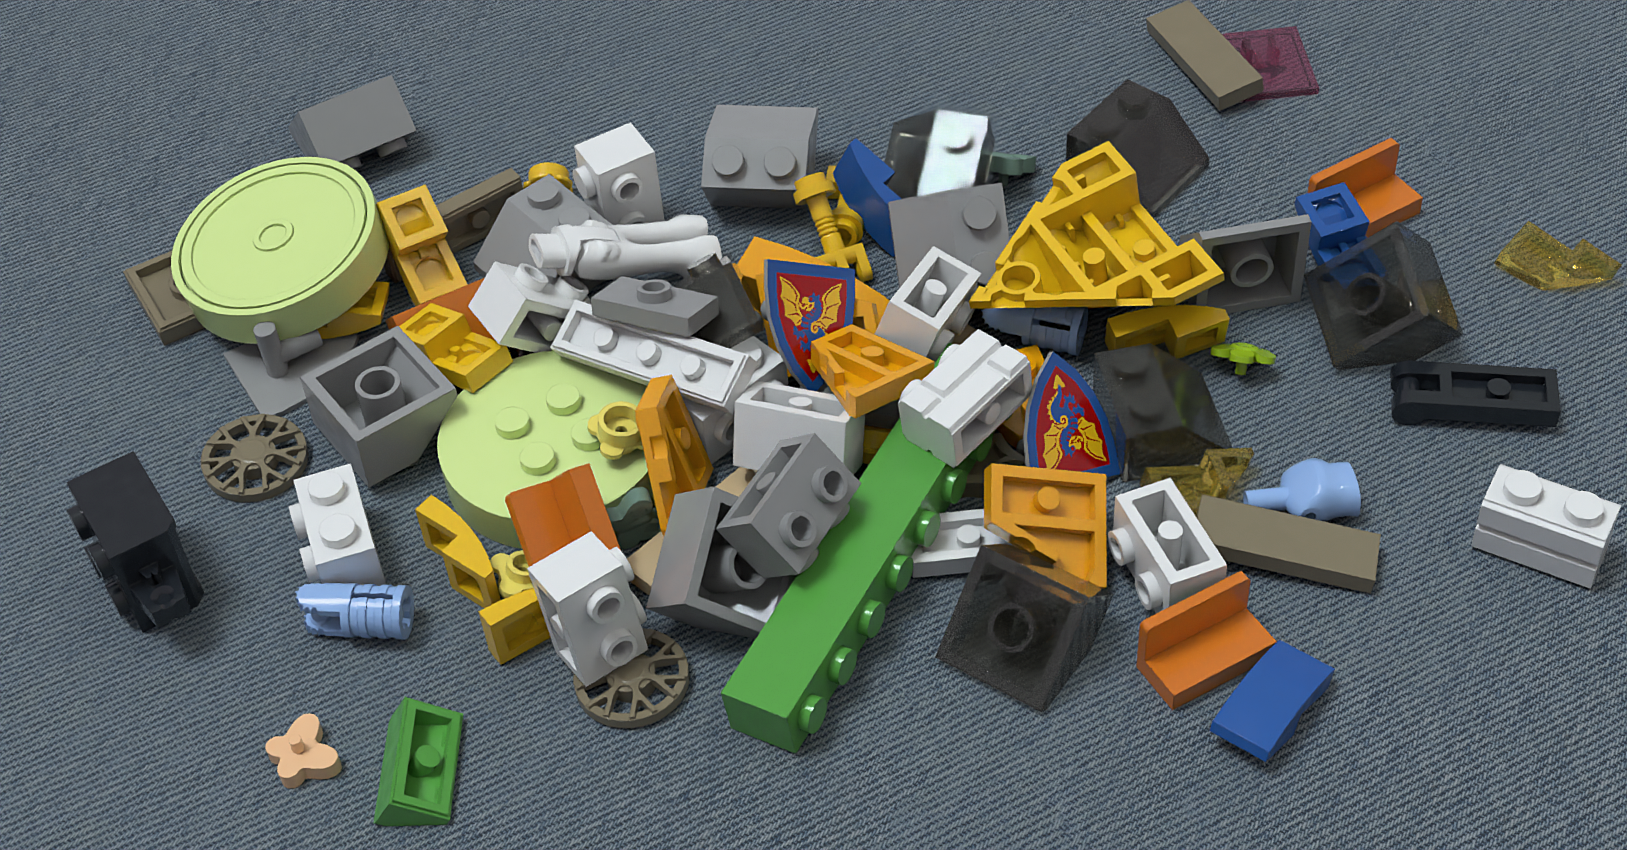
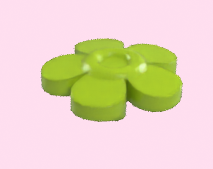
M1220 343L1211 346L1210 354L1213 356L1229 358L1230 361L1236 362L1235 374L1246 375L1247 364L1257 362L1270 365L1275 364L1276 355L1272 354L1269 350L1248 343Z

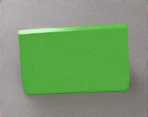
M404 697L388 724L374 824L382 826L447 825L451 815L463 713Z

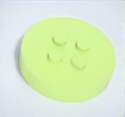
M295 157L273 161L252 168L221 185L208 195L189 215L176 237L172 250L171 271L174 282L198 321L207 330L221 338L234 342L257 344L253 329L258 323L267 321L275 324L280 340L299 337L333 321L358 302L376 281L384 266L389 251V242L376 206L377 200L366 180L356 170L335 160L320 157Z
M551 350L514 358L509 366L474 393L463 390L444 417L439 429L437 442L440 467L450 501L456 512L471 528L495 542L522 549L505 502V497L513 491L549 481L568 469L590 463L606 509L618 506L627 492L637 487L648 489L653 502L654 496L644 450L635 449L629 454L622 455L619 459H607L600 453L601 443L597 436L588 432L589 419L599 414L603 407L619 401L629 402L637 406L647 385L561 357Z

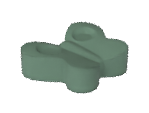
M988 152L987 155L978 154L977 170L999 173L998 183H1002V186H1008L1009 175L1035 172L1036 156L1002 152Z
M645 487L633 488L627 492L618 506L606 509L618 544L623 549L632 548L641 540H650L661 531L657 510L653 508L649 491Z

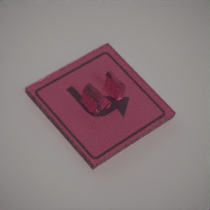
M1296 26L1222 34L1263 77L1264 91L1241 102L1319 94L1318 83Z

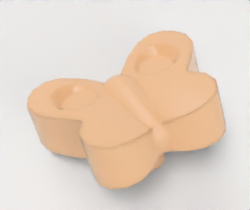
M308 713L298 717L284 736H275L266 743L265 749L271 763L278 765V775L283 786L287 789L300 786L305 779L322 780L332 778L342 769L337 751L328 745L320 743L323 737V729L318 717L314 714Z

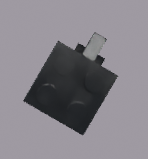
M134 451L66 482L76 505L66 509L82 542L89 538L93 540V543L83 548L99 579L103 578L105 580L112 577L113 581L106 584L105 588L120 617L131 612L144 633L156 626L158 628L165 626L175 618L187 615L192 612L191 609L199 605L204 591L191 569L175 530L177 527L176 522Z

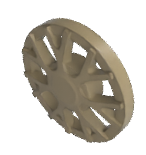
M262 413L246 417L242 416L220 427L210 437L201 454V469L206 483L217 495L236 502L262 501L283 493L294 485L295 479L302 476L308 463V447L301 430L286 418ZM263 428L275 429L268 437L259 435ZM246 430L249 433L248 437L240 441L232 438L234 435ZM294 439L297 443V446L284 449H276L275 445ZM218 449L231 450L230 456L214 458ZM279 461L292 466L284 475L274 471ZM234 467L235 473L224 483L216 478L227 469ZM262 478L263 486L246 489V479L255 480ZM270 479H274V480H275L274 482H272V483H270V484L268 483V481H269Z
M642 628L647 646L653 644L661 648L655 655L648 657L640 654L587 687L574 674L573 683L576 697L584 712L595 721L615 728L646 726L671 713L684 698L690 679L687 658L675 640L659 631ZM677 664L679 666L678 675H656L655 669L658 667ZM608 683L609 690L592 700L587 696L585 691L600 684ZM668 685H675V686H674L673 689H671ZM655 688H658L667 697L654 706L647 697L654 692ZM616 700L632 703L630 713L613 712ZM606 704L605 709L601 708L600 706ZM640 706H643L646 709L638 712V708Z

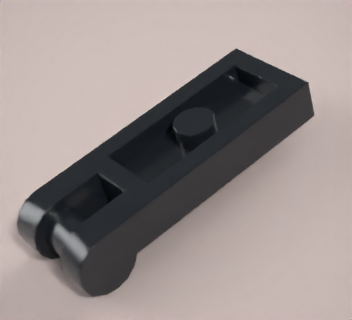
M1408 360L1396 363L1390 370L1391 389L1396 393L1391 399L1392 418L1402 425H1415L1424 419L1557 427L1561 408L1557 369Z

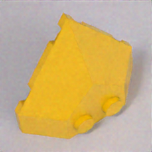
M1107 141L1060 165L1052 177V188L1042 203L1035 202L995 261V273L985 287L979 286L969 300L970 309L1171 306L1224 281V272L1194 238L1179 246L1172 241L1141 205L1136 171L1115 147Z

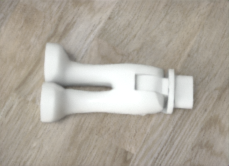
M680 214L668 221L630 225H606L603 222L591 219L586 220L579 226H572L570 224L554 226L550 234L532 233L529 237V251L536 266L540 269H555L560 276H571L574 271L583 279L612 280L618 279L621 276L633 277L657 272H671L683 276L687 290L714 296L717 295L723 276L722 254L718 238L715 235H707L708 223L702 215Z

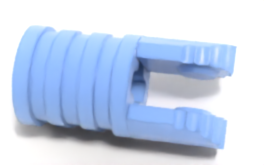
M1088 307L984 308V310H981L983 312L982 318L985 319L984 324H988L989 328H994L995 331L999 329L1000 332L1022 336L1023 345H1038L1041 349H1053L1056 352H1068V354L1076 356L1081 351L1088 323ZM1045 321L1070 326V331L1041 326L1040 323Z
M310 583L298 587L299 590L295 591L300 611L305 613L304 624L308 633H312V635L350 638L361 636L362 638L378 637L379 639L395 638L406 640L411 633L414 619V597L409 585L393 586L382 584L377 586L376 584L360 585L358 583Z

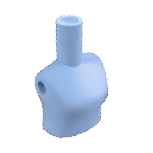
M1311 458L1288 468L1282 474L1280 487L1244 491L1243 504L1275 511L1286 510L1289 514L1325 522L1342 516L1358 517L1360 515L1361 496L1355 473L1349 462L1328 463L1322 459Z

